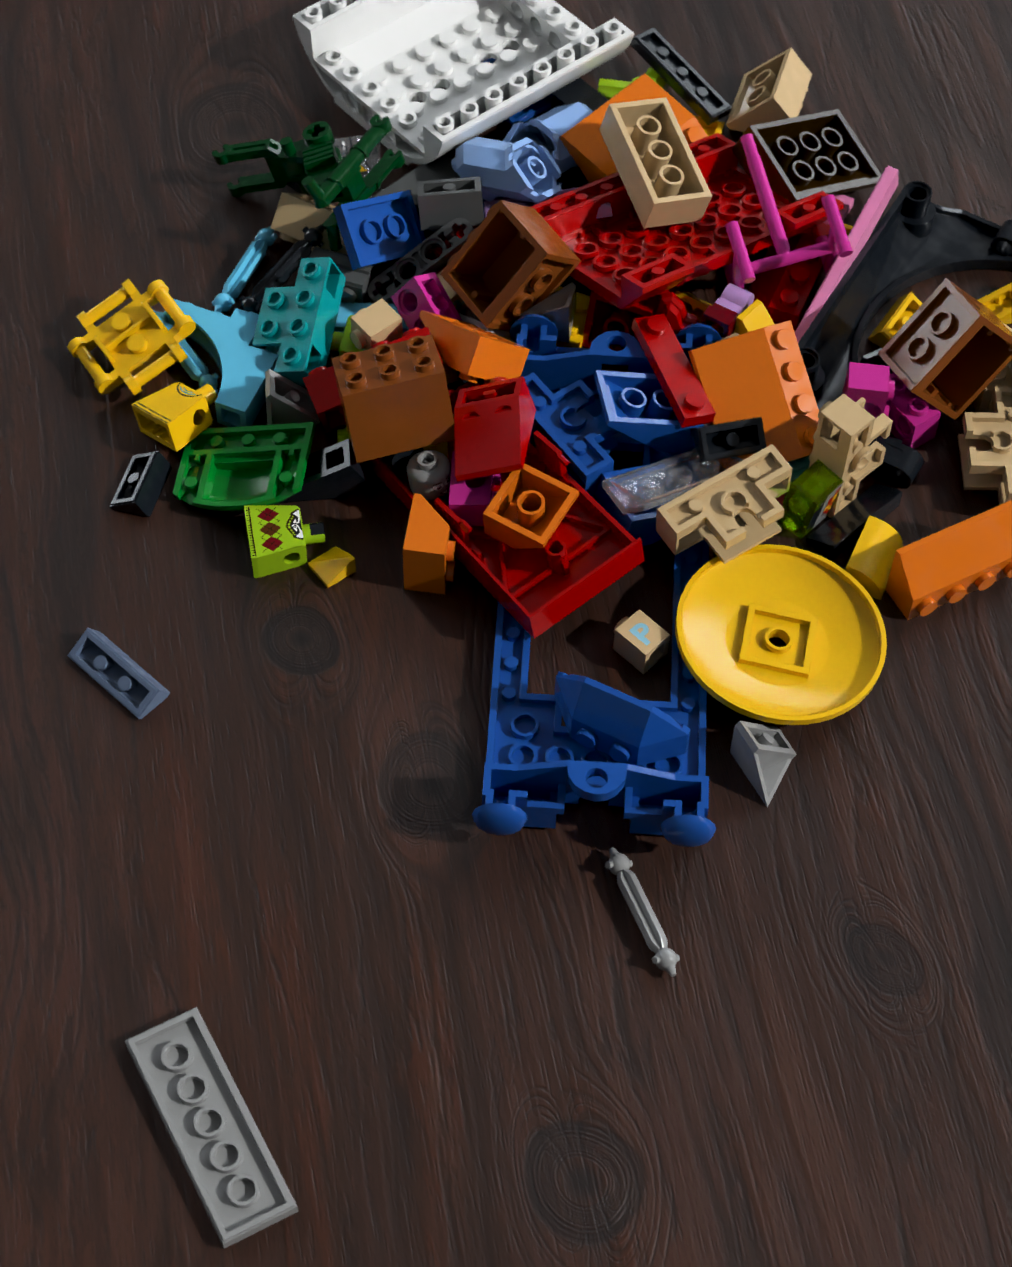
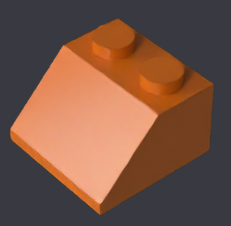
M524 463L523 469L511 471L483 512L484 533L514 549L544 548L579 496V490Z
M414 493L403 545L404 589L445 594L447 581L453 582L455 577L456 561H454L456 541L450 540L449 524L421 494Z

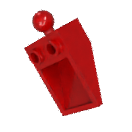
M499 376L493 378L488 384L459 389L454 407L455 478L457 482L523 469L536 408L524 376L512 379Z

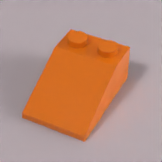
M424 310L420 311L419 317L424 326L429 328L435 345L447 366L460 372L459 378L472 383H478L479 378L484 379V384H488L493 378L499 376L507 379L521 377L530 349L474 324Z

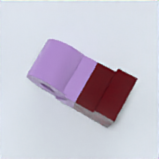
M729 283L723 290L721 297L704 311L702 324L710 325L711 327L713 324H717L723 327V333H719L722 339L733 334L737 316L753 303L754 294Z

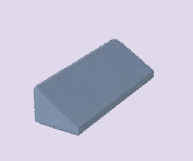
M87 628L67 655L138 719L145 717L170 694L164 686L103 633L97 630Z

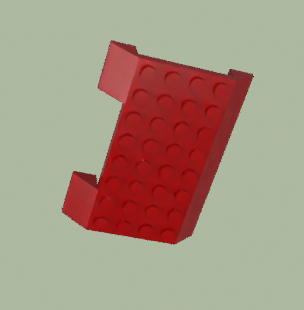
M719 133L688 144L712 194V198L701 221L643 228L619 172L530 206L535 208L581 260L569 276L620 309L629 308L633 304L649 297L657 296L663 291L680 286L696 277L706 275L710 271L724 265L732 264L734 253L725 227L728 222L738 221L748 255L755 254L764 248L774 245L753 179L745 170L737 166V158L732 151L736 143ZM772 190L787 239L797 234H802L806 230L828 220L821 199L829 194L820 191L791 203ZM835 198L838 209L841 211L844 209V203ZM605 203H611L612 216L597 218L599 207Z

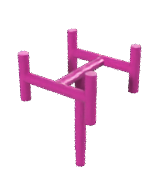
M753 134L743 135L740 140L777 255L751 262L738 221L728 222L725 227L734 253L733 263L723 266L728 284L732 283L744 289V284L756 280L755 274L817 257L821 258L827 275L838 253L840 257H846L853 253L834 195L829 194L821 199L830 225L828 238L825 235L815 239L816 244L790 251V245Z

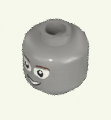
M423 450L414 454L409 459L406 469L409 488L413 494H421L426 500H435L445 496L450 491L451 465L445 454L437 450Z

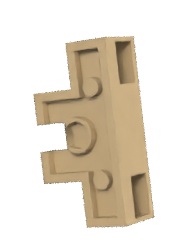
M994 387L987 412L964 413L962 420L964 434H958V445L964 490L998 491L999 505L1012 500V387Z
M844 393L835 401L826 402L818 412L817 417L819 420L817 430L813 435L814 445L809 456L810 464L805 476L806 484L803 496L819 509L827 497L842 484L827 515L830 518L857 497L860 481L883 463L886 448L877 441L870 446L869 444L878 436L884 439L889 437L893 420L884 413L875 419L873 415L864 409L866 399L863 397L855 402Z
M771 444L657 508L656 532L674 555L705 540L723 564L781 532L782 529L776 521L784 516V508L776 498L789 491L793 468L775 446Z

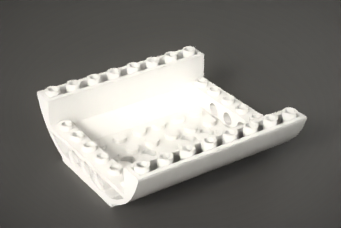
M320 0L292 15L304 50L321 81L333 96L334 103L366 130L371 127L370 119L374 115H379L381 121L384 117L388 116L392 129L380 142L388 149H392L394 154L402 151L406 165L411 163L427 164L464 142L620 55L629 47L634 37V32L616 18L592 30L554 0ZM490 58L495 59V62L493 64L489 62H484Z

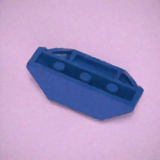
M560 671L557 673L554 697L570 737L575 739L580 745L586 748H595L609 754L615 761L627 762L637 766L686 753L691 729L684 724H678L673 717L651 704L589 677L575 674L568 675Z

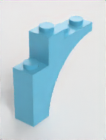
M173 299L183 313L189 315L196 323V329L187 337L197 342L209 353L222 375L221 388L215 400L217 423L228 427L252 426L266 402L265 372L269 369L275 371L278 354L252 345L259 315L235 308L231 317L217 311L213 312L195 306L190 302ZM167 313L168 323L174 325L175 322Z

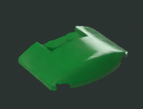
M314 422L207 428L185 445L172 494L178 500L182 499L192 506L217 512H244V506L276 505L302 490L316 425Z

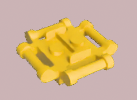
M128 278L121 283L122 287L87 313L82 311L76 316L88 333L83 337L72 339L67 348L73 357L81 361L95 380L94 386L99 393L108 394L125 382L135 396L142 391L141 387L161 372L175 362L179 361L181 363L188 358L178 343L194 332L196 323L189 315L183 313L168 293L169 288L160 279L151 282L147 287V291L141 295ZM131 298L133 300L97 327L94 325L95 322L127 299ZM158 302L175 322L174 327L170 330L165 327L151 308ZM98 346L114 367V370L110 373H105L90 353L95 347Z

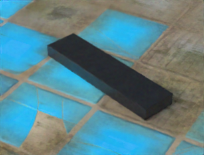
M654 27L633 37L630 43L633 49L707 125L729 115L732 107Z

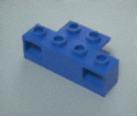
M534 372L525 376L526 384L536 408L530 436L531 442L535 445L533 433L538 430L560 449L562 455L571 462L566 466L567 473L591 496H594L601 474L613 471L614 460L608 453L619 447V444L611 437L619 431L607 426L603 410H601V415L594 418L585 408L594 403L595 394L581 379L553 394Z

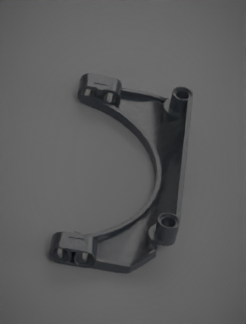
M912 181L906 184L798 343L818 409L820 410L826 402H833L842 395L849 362L858 363L859 345L867 326L876 313L897 294L918 282L951 272L984 269L1012 271V220H1007L1000 226L962 209L936 205L930 202L932 188L922 181ZM891 433L886 439L878 436L869 446L877 441L886 448L883 463L869 475L899 489L909 488L925 462L922 455L915 449L902 444V440L894 438Z

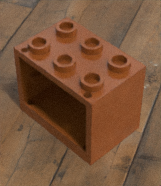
M499 200L498 203L488 210L486 218L478 228L470 232L467 241L461 249L449 258L447 266L440 274L486 328L510 331L511 325L520 318L522 313L554 294L581 260L535 208Z
M946 278L878 354L912 393L956 420L1012 360V332L989 308Z
M432 334L415 336L409 340L393 344H381L375 348L359 352H347L341 356L331 358L345 424L357 463L455 440L454 418L446 375Z

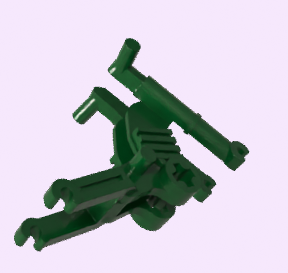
M374 115L370 119L371 127L350 148L349 153L344 158L340 150L334 147V135L330 125L324 121L308 125L302 132L303 139L293 142L291 137L282 138L280 143L271 138L233 145L225 144L223 145L224 151L222 153H218L217 150L212 151V155L218 165L265 158L270 170L269 173L238 177L239 184L233 185L232 182L227 184L233 197H240L246 193L285 188L288 182H297L300 191L304 194L309 193L313 198L317 209L327 207L330 203L339 202L338 205L369 199L380 188L381 183L391 171L400 168L406 161L402 151H398L394 155L393 150L388 149L365 178L362 177L360 164L365 158L370 156V152L392 129L389 117L386 116L381 121L379 115ZM333 211L323 223V226L328 234L330 250L339 251L342 248L340 229Z

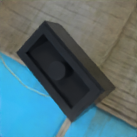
M762 417L691 428V435L701 462L757 453L766 448Z
M159 451L133 455L113 497L110 508L140 517H150L172 469L171 464Z

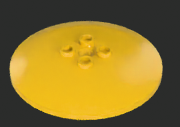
M763 544L753 547L723 564L718 556L711 559L686 584L676 611L675 635L677 645L685 665L695 680L712 697L728 708L763 722L779 725H808L827 721L848 712L858 705L873 689L886 658L887 638L884 622L877 605L867 590L856 578L836 563L818 554L796 547ZM773 637L780 638L786 643V646L777 647L769 639Z

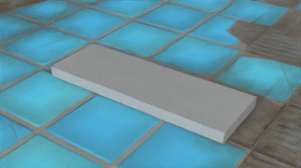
M195 1007L125 1040L126 1047L224 1249L297 1213L298 1206L198 1008Z

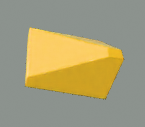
M337 546L308 562L309 568L327 588L356 572L355 558Z

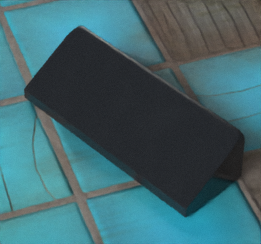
M874 483L810 534L806 541L832 561L859 539L869 515L881 520L884 519L900 505L903 493L896 488Z

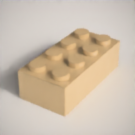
M667 97L609 104L599 130L643 228L701 221L712 198V194Z

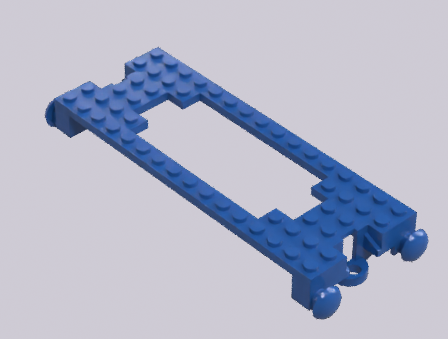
M523 315L511 325L509 331L515 343L530 349L521 377L534 372L553 394L581 379L595 394L594 403L585 407L594 418L601 415V410H603L594 378L595 370H601L602 364L628 365V372L655 374L645 353L642 351L639 341L636 337L626 332L607 331L602 333L592 341L589 349L556 347L559 335L557 327L553 321L544 315ZM702 323L689 324L676 335L691 366L692 363L688 351L722 339L718 331L710 325ZM617 344L621 345L624 349L614 351L609 346ZM621 432L611 436L619 444V447L614 451L643 452V465L686 458L697 451L696 446H694L691 453L659 452ZM711 465L707 468L705 475H703L706 481L710 479ZM705 540L674 555L670 702L641 700L673 717L678 724H684L691 729L688 749L682 755L637 766L627 762L615 761L609 754L595 748H586L575 739H572L567 727L561 726L562 714L554 695L527 693L531 635L498 602L482 805L474 809L472 813L473 820L478 829L488 834L503 836L519 832L523 827L555 828L556 814L564 815L565 803L579 804V798L594 802L608 800V806L624 807V818L630 819L629 833L663 835L670 843L682 847H698L708 843L716 832V826L711 820L707 819L709 809V776H705L707 691L695 680L685 665L675 635L676 611L681 594L691 577L709 561V545Z

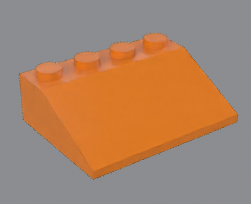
M644 73L559 138L588 182L591 183L618 172L599 130L609 104L667 97L688 144L708 136L690 111Z
M791 320L688 351L693 370L716 413L713 422L710 423L711 425L762 417L766 447L773 444L787 462L810 456L814 445L813 435L817 430L819 420L817 417L819 409ZM755 453L723 458L724 469L726 470Z

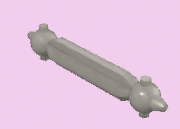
M614 847L610 848V858L605 863V866L611 873L617 875V884L649 949L655 953V956L652 957V963L656 964L659 969L666 971L671 977L676 976L675 965L680 960V957L672 949L668 948L666 935L635 873L629 870L633 866L632 860H629L626 855L619 853Z

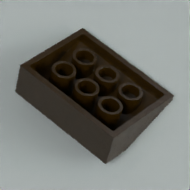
M839 109L750 125L743 133V135L753 134L771 190L791 203L820 191L837 195L874 187L881 177V173ZM739 139L732 148V151L745 172L751 176L746 161L747 158Z

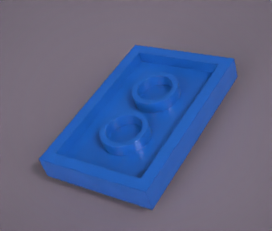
M410 190L345 203L333 208L353 270L399 260L426 240L424 232L421 231L420 219Z

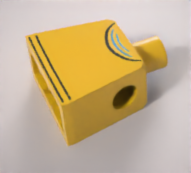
M176 382L131 405L140 432L177 452L212 425L213 419L209 405L213 404L218 396L210 384H205L199 389L194 390L181 382Z

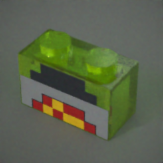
M819 459L791 483L783 501L784 516L779 521H781L786 530L793 532L800 539H803L827 517L844 482Z

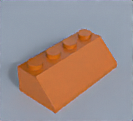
M1012 500L896 550L885 590L907 620L919 615L927 616L941 605L948 602L951 604L956 603L966 594L975 590L983 591L992 586L994 582L1005 577L1012 578Z

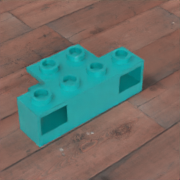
M331 257L301 258L295 286L265 288L252 342L254 347L266 346L267 350L278 354L275 372L305 389L307 388L303 378L309 376V372L313 369L326 366L346 281V277Z

